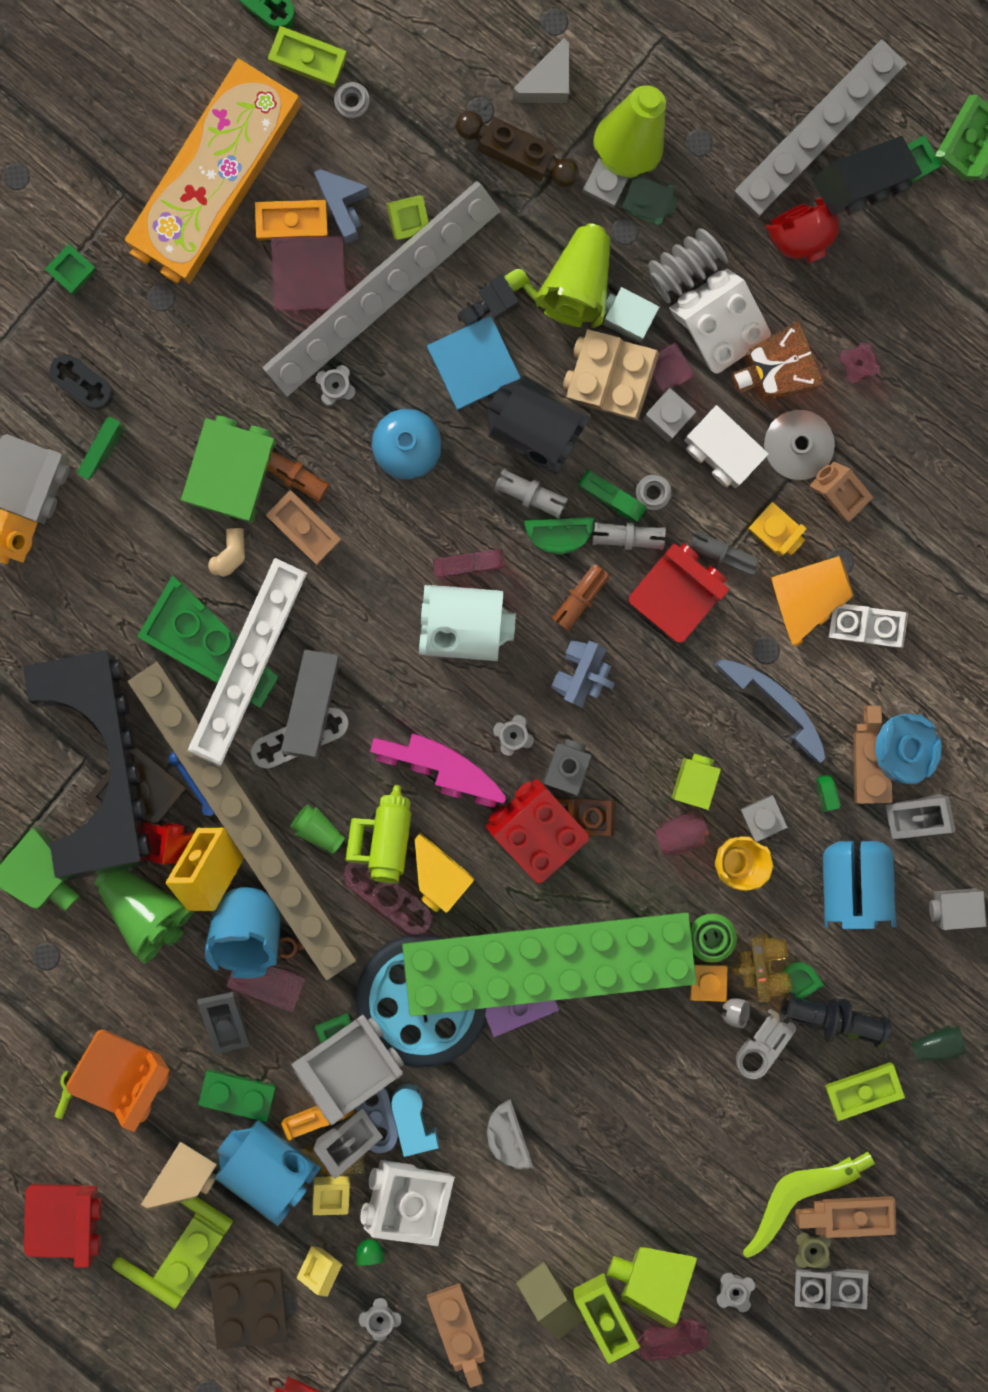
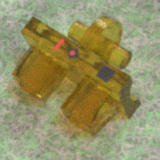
M757 934L756 937L751 938L754 963L752 964L751 951L740 952L742 965L733 966L732 973L733 975H743L745 988L755 986L753 974L756 973L759 1003L770 1002L775 996L792 991L790 972L772 973L771 968L772 960L788 958L787 941L781 938H768L767 934Z

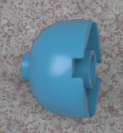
M400 409L390 412L379 421L373 432L371 448L376 463L386 474L400 480H411L424 477L435 468L441 456L442 439L438 426L428 415L418 410Z

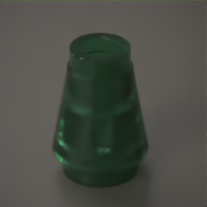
M947 1025L918 1040L911 1041L917 1062L959 1059V1055L967 1054L959 1026L950 1028V1025Z

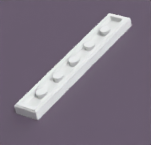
M277 558L273 560L188 747V753L219 767L221 766L307 575L306 572Z

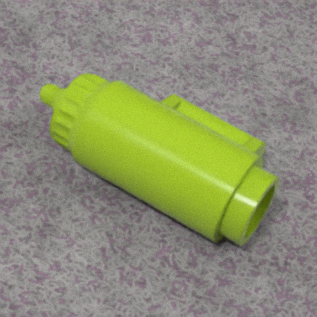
M399 785L393 787V792L390 795L382 796L380 805L376 809L375 820L353 818L350 825L345 861L369 864L368 870L371 871L370 879L383 883H398L400 875L404 874L412 813L410 811V800L402 796ZM364 827L374 828L370 856H361Z

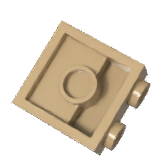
M587 329L585 338L580 336L574 347V357L578 358L575 370H569L564 379L563 390L567 392L566 398L577 405L638 421L659 352L655 349L625 342L620 337Z

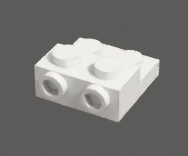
M380 1159L379 1167L373 1168L369 1176V1188L373 1190L370 1203H364L361 1209L360 1219L364 1229L373 1238L438 1246L455 1177L450 1173L418 1169L413 1164Z

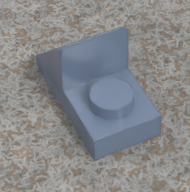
M321 169L314 172L316 181L327 201V205L345 244L347 245L358 240L356 228L360 227L361 223L353 206L347 209L345 206L369 196L368 187Z

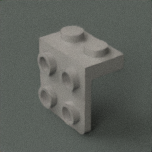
M8 434L1 436L0 508L45 525L47 518L50 519L57 505L55 497L59 486L63 485L68 477L70 458L51 449H44Z

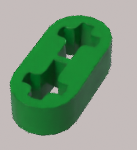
M238 0L244 9L274 31L278 32L280 26L289 29L295 21V11L290 0ZM271 4L278 10L284 6L287 17L285 19L278 17L276 20H273L272 11L267 6Z

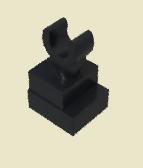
M501 274L491 280L489 285L479 290L483 300L459 312V315L467 327L479 321L489 312L496 321L505 314H509L519 308L520 305L506 279Z

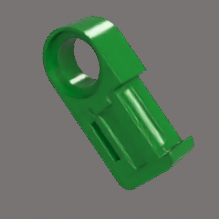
M588 469L577 485L582 491L635 523L639 522L647 509L643 503Z

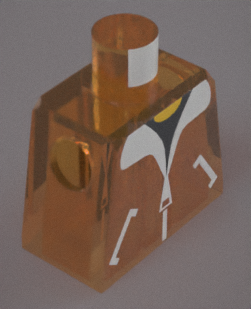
M799 321L792 323L749 349L745 355L749 367L732 373L735 387L739 393L757 387L763 401L814 391L824 384Z

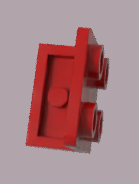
M675 543L671 545L629 596V603L678 643L685 641L714 604L720 601L730 590L724 584L727 579L712 566L706 570L697 562L699 555L684 543L680 547Z
M537 778L532 783L527 782L516 791L515 798L506 807L500 806L490 815L489 822L485 825L497 842L536 883L544 882L586 844L589 839L587 832Z
M30 1185L25 1191L24 1253L29 1257L74 1258V1267L89 1268L95 1257L100 1255L101 1235L97 1234V1220L101 1219L102 1199L97 1198L98 1186Z

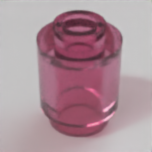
M693 811L663 822V827L655 829L665 856L672 853L676 856L706 844L704 837L710 835L703 816L695 817Z

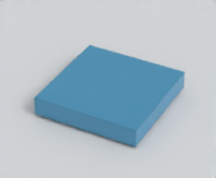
M491 315L427 345V349L457 411L497 393L500 386L520 379Z

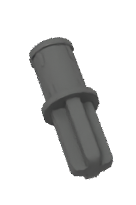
M699 530L696 531L689 546L698 555L716 562V567H719L721 564L748 577L754 575L759 564L758 558L730 546V541L724 543Z

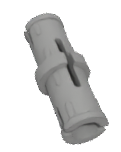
M506 469L502 470L501 478H498L495 490L523 501L522 505L529 508L532 505L558 519L560 518L562 510H564L568 501L567 497L541 487L540 482L537 480L530 482Z
M594 522L593 532L608 533V536L593 535V545L624 546V550H632V547L664 550L665 541L651 540L650 537H665V527L634 526L632 522H626V526Z

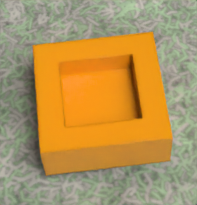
M694 963L697 985H690V1000L726 1002L728 966Z

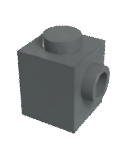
M566 739L564 745L556 743L543 783L578 796L592 756L584 752L586 745Z

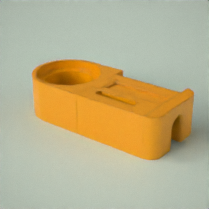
M317 1106L283 1119L281 1123L288 1141L329 1125ZM354 1109L346 1115H344V1117L338 1121H341L354 1114Z

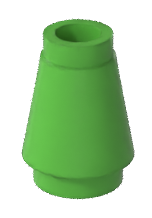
M308 804L298 813L290 826L296 831V836L327 850L331 854L340 847L345 839L317 807L313 809Z

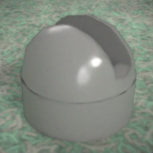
M739 998L727 1000L722 1006L727 1012L721 1013L724 1022L733 1027L744 1028L750 1015V1002Z

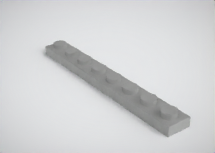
M477 181L262 367L287 397L501 212L482 184Z

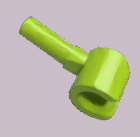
M515 269L504 276L513 293L523 287L524 291L536 301L538 291L530 283L523 270Z
M66 1071L61 1076L60 1083L63 1092L54 1115L57 1119H63L68 1103L72 1098V1095L68 1093L66 1088V1080L70 1071Z

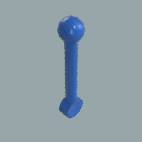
M172 752L169 755L170 764L178 768L201 802L203 814L206 816L213 815L214 811L175 752Z

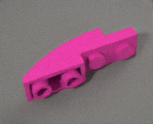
M414 733L411 735L409 746L376 737L373 738L370 752L377 754L376 761L396 766L398 760L412 763L410 770L431 775L432 769L438 770L435 785L442 786L440 792L442 794L461 798L462 792L475 795V803L495 808L497 802H505L506 795L481 768L465 756L441 743Z

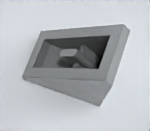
M565 38L513 88V99L517 103H568L569 42Z
M935 794L885 805L892 839L956 832L949 796Z
M362 1108L317 1138L314 1150L335 1179L383 1137Z

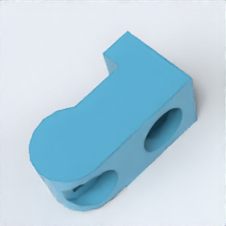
M412 1084L399 1086L394 1091L392 1097V1111L404 1157L438 1149L439 1139L436 1128L426 1130L421 1111L423 1107L421 1090Z

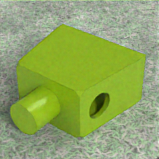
M640 1247L636 1251L632 1262L613 1255L607 1276L625 1283L621 1295L623 1302L662 1325L672 1328L678 1322L697 1258Z

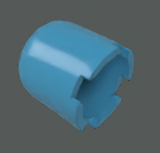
M240 887L231 889L223 895L216 910L213 911L204 952L207 963L214 970H218L219 966L224 969L233 971L232 977L252 979L266 975L267 968L276 965L281 917L280 910L269 894L255 888Z

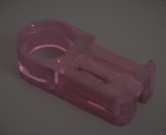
M503 549L435 558L433 559L435 578L504 568L505 561Z

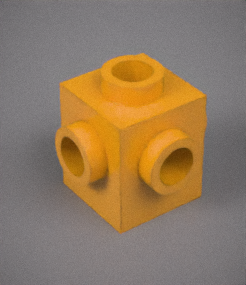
M0 509V563L8 565L10 558L24 563L26 554L32 547V537L38 522Z

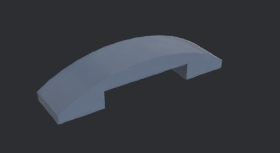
M723 659L718 660L714 664L738 689H744L751 681L799 727L790 739L814 762L821 763L826 758L821 740L813 723L798 702L785 689L766 675L746 665Z

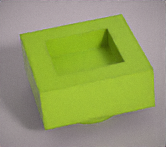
M421 195L386 203L393 236L396 240L414 236L429 223L424 198Z

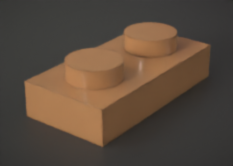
M291 490L266 514L317 566L342 541Z

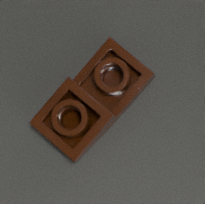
M556 798L588 835L615 836L616 800Z

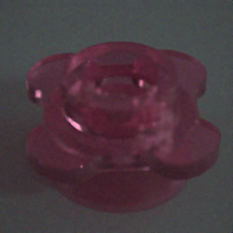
M861 343L858 348L851 351L843 350L839 355V361L844 364L847 371L846 379L850 383H857L860 381V378L867 375L875 376L880 370V366L872 352L873 348L868 343ZM861 360L862 366H857L856 361Z

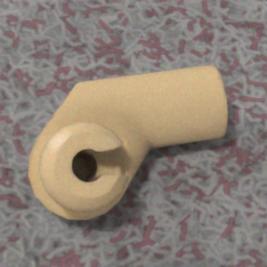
M243 528L226 529L227 548L217 557H212L208 563L209 571L213 575H220L222 577L230 575L243 563L245 559Z

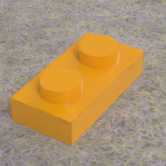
M326 200L255 202L257 241L328 239Z

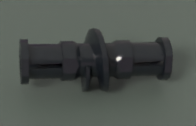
M787 992L780 1007V1022L788 1024L789 1021L807 1025L808 1028L825 1030L824 1039L826 1042H831L835 1034L838 1033L846 1038L872 1042L875 1047L882 1049L890 1037V1018L882 1016L880 1019L863 1015L861 1012L852 1010V1005L847 999H839L838 1001L832 999L826 1005L824 1002L805 1000L796 997V994L793 992Z

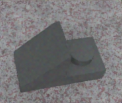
M230 992L198 999V1007L215 1054L250 1047L249 1034L241 1014L239 992Z

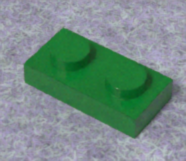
M207 1069L198 1106L267 1122L277 1085Z

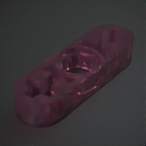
M348 863L344 870V881L354 892L410 934L424 933L430 927L432 912L423 901L399 883L379 882L375 886L372 895H369L365 890L370 885L363 880L358 883L353 882L354 874L351 871L353 867L359 869L365 866L368 868L369 864ZM369 870L366 872L368 878L371 877V871ZM384 886H391L398 892V901L392 906H384L378 900V892ZM404 897L411 900L406 905L411 911L416 912L418 909L424 911L422 918L426 922L423 925L416 923L414 926L409 925L410 917L404 911L401 912L400 917L393 913L400 908Z

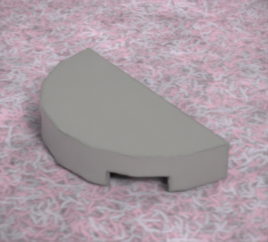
M511 1099L498 1105L490 1116L487 1126L488 1145L495 1158L501 1160L504 1164L519 1170L534 1168Z

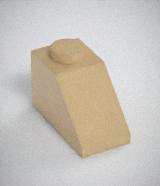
M180 1142L141 1203L140 1208L147 1211L195 1199L200 1191L207 1194L216 1180L214 1179L216 1175L212 1171L217 1164Z

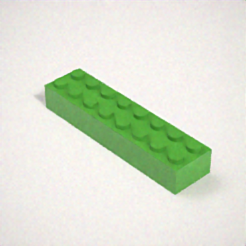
M685 912L402 943L410 1017L697 985L689 914Z

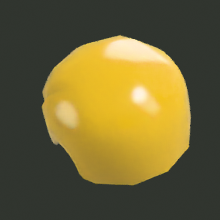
M743 836L726 840L718 849L715 859V868L719 879L730 888L740 891L761 888L770 879L774 867L769 849L760 845L752 838Z

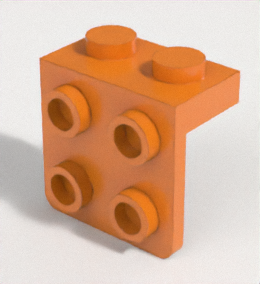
M102 1029L94 1035L70 1077L66 1088L69 1094L115 1113L123 1128L135 1132L139 1123L147 1119L151 1110V1102L157 1092L162 1091L166 1086L170 1069L160 1054Z

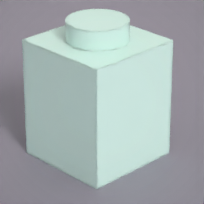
M621 287L617 296L610 293L606 301L605 315L607 316L603 325L641 344L659 306Z

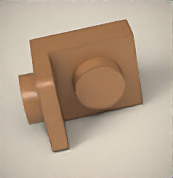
M832 462L830 465L822 468L818 472L816 479L810 484L812 490L823 495L837 514L847 522H850L874 498L850 468L837 462Z

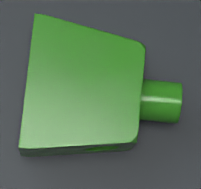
M40 826L33 827L0 864V888L36 910L44 907L51 899L66 912L80 895L65 883L66 881L55 878L50 849L52 839Z

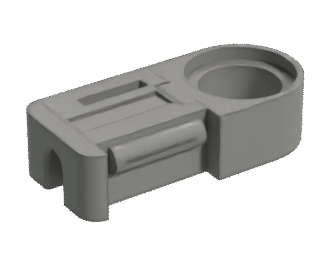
M774 1009L767 1010L771 1015L766 1018L753 1037L754 1039L752 1040L748 1037L736 1055L737 1068L742 1075L749 1079H758L767 1073L796 1031V1026L791 1021L788 1024L780 1022L779 1013ZM750 1052H756L762 1056V1065L756 1071H748L743 1067V1059Z

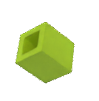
M694 754L692 760L683 758L671 798L709 810L721 769L713 767L714 759Z

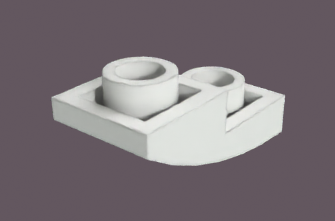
M844 604L832 611L829 638L903 648L908 613Z

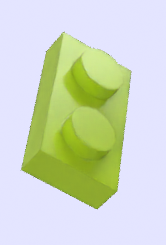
M280 26L269 53L268 62L335 88L347 58V51Z
M891 1062L824 1085L837 1121L905 1098L895 1067Z

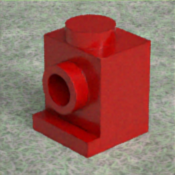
M143 822V833H148L152 849L151 854L147 855V859L163 865L177 864L194 833L184 832L185 826L179 824L164 823L161 826Z

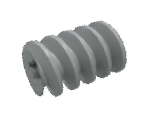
M702 228L695 232L696 240L693 237L687 236L683 240L684 247L676 244L672 247V255L667 252L662 253L660 256L661 264L655 260L650 261L648 264L653 285L668 304L671 303L670 290L678 296L683 294L680 285L682 282L690 288L694 287L692 275L695 274L700 279L705 280L704 267L707 266L713 272L718 271L715 261L718 258L726 265L728 264L727 256L721 245L709 232Z

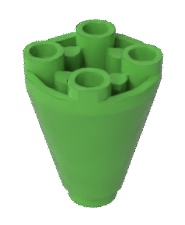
M128 869L102 873L95 880V884L99 887L98 893L127 945L143 964L151 961L163 945L173 946L183 936L184 931L181 927L191 918L193 911L186 910L178 898Z

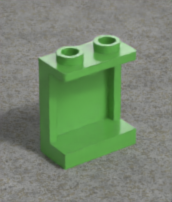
M217 415L215 421L205 418L181 501L195 507L254 524L258 511L255 509L272 451L276 449L278 442L270 437L271 431L251 425L248 431L236 427L237 421Z

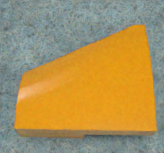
M840 556L771 577L784 623L794 647L803 643L802 639L818 624L822 625L826 622L835 608L843 606L854 596L845 563Z

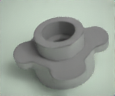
M340 365L336 369L327 372L320 371L317 374L316 382L321 385L323 392L321 400L324 404L333 405L336 400L343 398L350 400L354 397L355 388L350 385L348 378L350 371L346 366ZM334 382L339 383V387L337 389H334L332 387V384Z
M521 715L514 716L512 721L507 723L499 722L493 728L494 735L500 739L502 744L500 750L504 755L510 756L519 748H530L533 745L534 738L528 734L525 727L526 719ZM511 732H516L517 737L515 739L510 737Z
M732 1273L723 1274L720 1279L721 1293L716 1296L718 1305L722 1308L727 1306L735 1307L740 1312L748 1311L751 1307L749 1301L750 1294L755 1289L753 1279L750 1277L742 1278ZM733 1290H739V1294L733 1295Z
M384 1298L375 1299L373 1306L367 1312H362L359 1316V1324L362 1327H366L367 1331L373 1335V1339L376 1341L385 1340L393 1327H399L401 1324V1315L393 1312L387 1306V1300ZM382 1317L383 1322L379 1323L377 1318Z

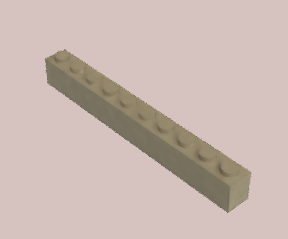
M157 661L128 680L127 682L325 980L327 981L354 963L358 958V954L227 757L225 756L219 767L187 752L201 718L164 662Z

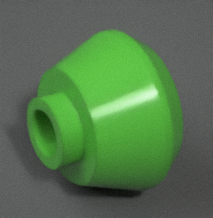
M703 915L696 919L690 927L693 953L703 961H722L733 952L736 946V930L733 924L722 915Z

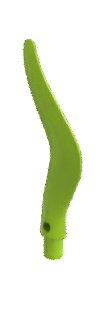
M869 1152L862 1154L854 1160L848 1157L830 1167L795 1171L780 1179L771 1194L755 1237L743 1250L744 1256L748 1258L758 1254L773 1240L791 1209L798 1201L839 1188L860 1178V1172L875 1164Z

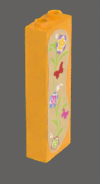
M237 58L124 241L131 248L129 254L145 265H148L150 260L162 267L160 273L172 282L178 284L180 280H183L190 285L302 106L299 96Z

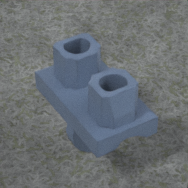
M590 640L588 644L571 641L565 658L579 665L574 676L559 671L551 688L565 696L564 700L583 708L588 695L598 699L603 686L613 690L615 683L606 679L612 666L603 663L607 649Z

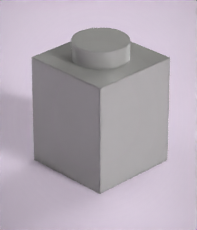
M669 388L646 413L643 421L669 443L696 411Z
M976 888L934 891V900L929 902L931 921H936V927L943 930L986 927L984 891Z

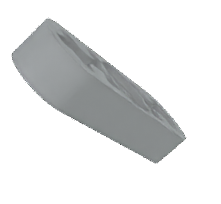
M329 708L328 714L331 713L334 718L341 717L343 723L338 725V733L334 734L331 729L324 731V740H322L321 746L342 737L347 732L349 719L343 710ZM286 727L259 738L253 744L251 756L255 764L261 768L268 769L298 757L292 755L285 756L281 750L273 754V762H269L267 758L261 759L258 753L263 750L262 744L264 742H267L269 747L281 743L277 736L285 735Z

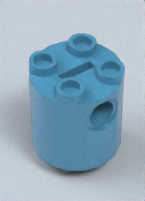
M258 1120L251 1129L238 1131L233 1129L217 1150L220 1170L214 1179L276 1226H279L290 1211V1208L287 1206L288 1203L293 1207L297 1205L307 1191L303 1183L310 1184L321 1167Z

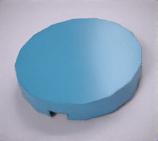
M902 713L891 717L881 727L876 738L875 754L878 766L886 777L896 783L917 784L935 772L941 760L942 744L940 737H937L934 730L936 727L930 720L922 715Z

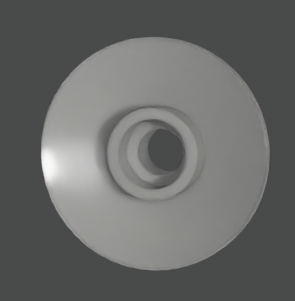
M792 410L780 415L769 426L764 439V450L768 453L766 456L768 463L779 475L791 480H807L817 476L822 468L829 465L834 454L835 441L831 428L822 417L807 410ZM802 437L807 441V448L805 450H799L796 447L795 440Z

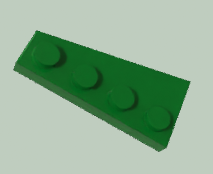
M172 575L137 636L218 683L238 639L174 575ZM267 665L250 700V703L259 708L263 707L279 679Z

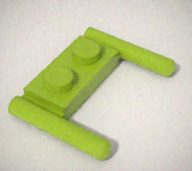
M199 1197L180 1202L196 1214L154 1277H151L122 1257H117L112 1263V1268L174 1310L234 1221Z

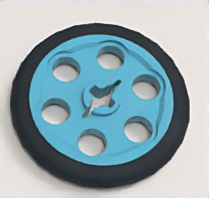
M416 934L393 940L376 952L366 964L359 978L356 991V1013L358 1018L361 1015H364L367 1020L372 1017L384 1034L379 1038L387 1050L393 1047L406 1066L416 1068L436 1067L453 1061L467 1052L476 1042L486 1024V1008L427 1015V1021L424 1020V1015L410 1017L406 982L398 984L390 978L389 971L394 965H404L402 943L444 939L445 937L431 934ZM392 998L397 1002L398 1011L394 1016L385 1017L379 1013L378 1003L381 999ZM442 1018L451 1019L456 1025L454 1034L450 1037L438 1035L435 1030L438 1020ZM406 1025H415L420 1029L421 1038L419 1041L408 1044L402 1040L400 1033Z

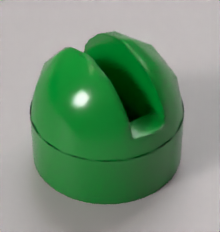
M364 1240L357 1247L356 1266L385 1263L383 1248L376 1240Z

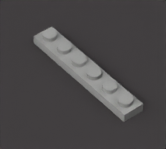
M881 39L736 188L733 195L759 218L898 75L907 63Z

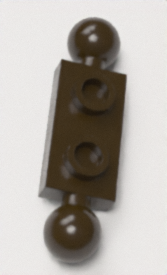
M465 111L456 120V131L459 136L466 140L481 139L477 151L540 182L546 172L551 174L554 183L560 187L572 186L579 177L578 166L573 160L563 158L556 161L553 159L557 147L496 117H493L489 126L484 125L482 117L474 111Z

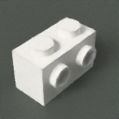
M717 405L684 439L688 444L687 452L699 463L705 460L715 470L712 472V475L725 487L731 484L734 488H737L768 455L755 440Z

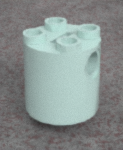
M425 585L421 613L422 629L419 655L498 661L499 646L507 641H514L516 613H508L502 607L503 591Z

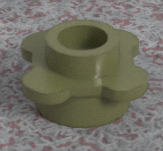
M805 1232L800 1233L796 1238V1242L799 1245L798 1255L795 1257L796 1264L801 1268H806L807 1266L820 1269L827 1268L830 1264L828 1247L831 1245V1239L826 1238L824 1235L809 1236ZM816 1248V1253H810V1249Z

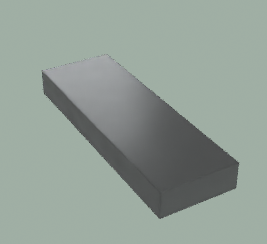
M304 649L281 748L283 754L318 760L341 660L339 655Z

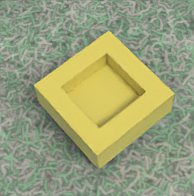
M339 1176L335 1179L333 1177H314L312 1191L313 1215L348 1214L349 1176Z
M311 1246L297 1279L315 1294L328 1297L342 1264L321 1247Z

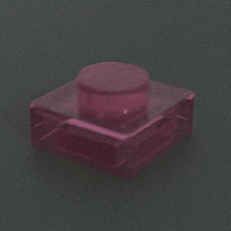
M676 342L659 352L653 376L663 393L669 388L672 389L695 376Z

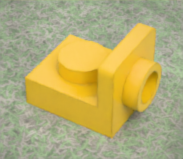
M771 502L747 530L780 557L786 552L790 555L795 553L805 541L801 535L807 528L802 524L798 525L776 504Z

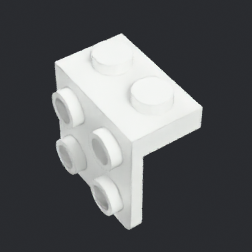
M728 268L712 274L705 284L696 290L684 293L675 304L669 307L674 318L689 330L706 364L714 373L722 372L769 340L771 332L745 280Z

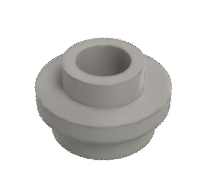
M348 82L337 89L334 103L339 114L345 118L355 119L366 113L369 108L370 98L364 86L356 82ZM350 96H355L359 99L358 104L354 107H350L345 103L346 99Z
M648 475L638 483L636 498L647 507V510H659L669 502L671 487L665 478L659 475ZM649 487L658 488L660 495L657 499H650L647 496V489Z

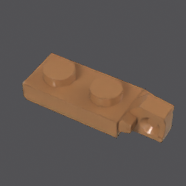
M866 705L863 706L864 724H856V733H853L855 803H892V780L886 777L878 766L875 754L876 738L881 727L885 724H882L881 706Z
M893 1196L822 1199V1201H814V1209L795 1210L796 1224L799 1226V1229L815 1228L816 1235H824L826 1238L896 1234V1209Z
M461 1283L427 1294V1300L450 1364H453L455 1372L464 1371L470 1388L483 1384V1375L479 1363L486 1361L484 1346Z

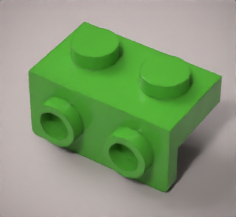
M979 95L968 96L934 156L962 180H984L988 175V103Z

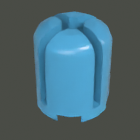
M839 841L825 849L823 854L824 928H829L830 921L842 922V929H875L878 921L890 920L891 928L897 927L894 855L890 847L879 841H861L862 913L857 911L855 842Z

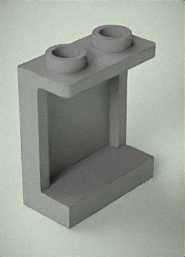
M361 1015L290 1065L329 1125L336 1123L344 1115L403 1075L400 1069L404 1065L402 1059L393 1047L388 1050L379 1039L384 1034L372 1017L367 1020L364 1015Z

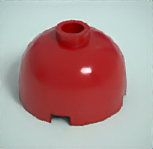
M822 197L815 199L817 206H806L803 203L772 219V225L765 226L775 248L784 256L792 259L806 258L807 262L810 263L827 255L826 248L834 243L839 233L840 220L838 214L831 216Z

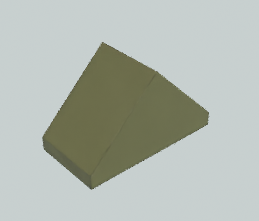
M545 1261L516 1281L538 1322L558 1340L585 1320L576 1302Z

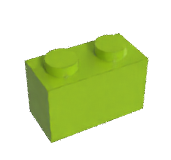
M605 1273L573 1289L575 1302L608 1364L640 1348L637 1334Z

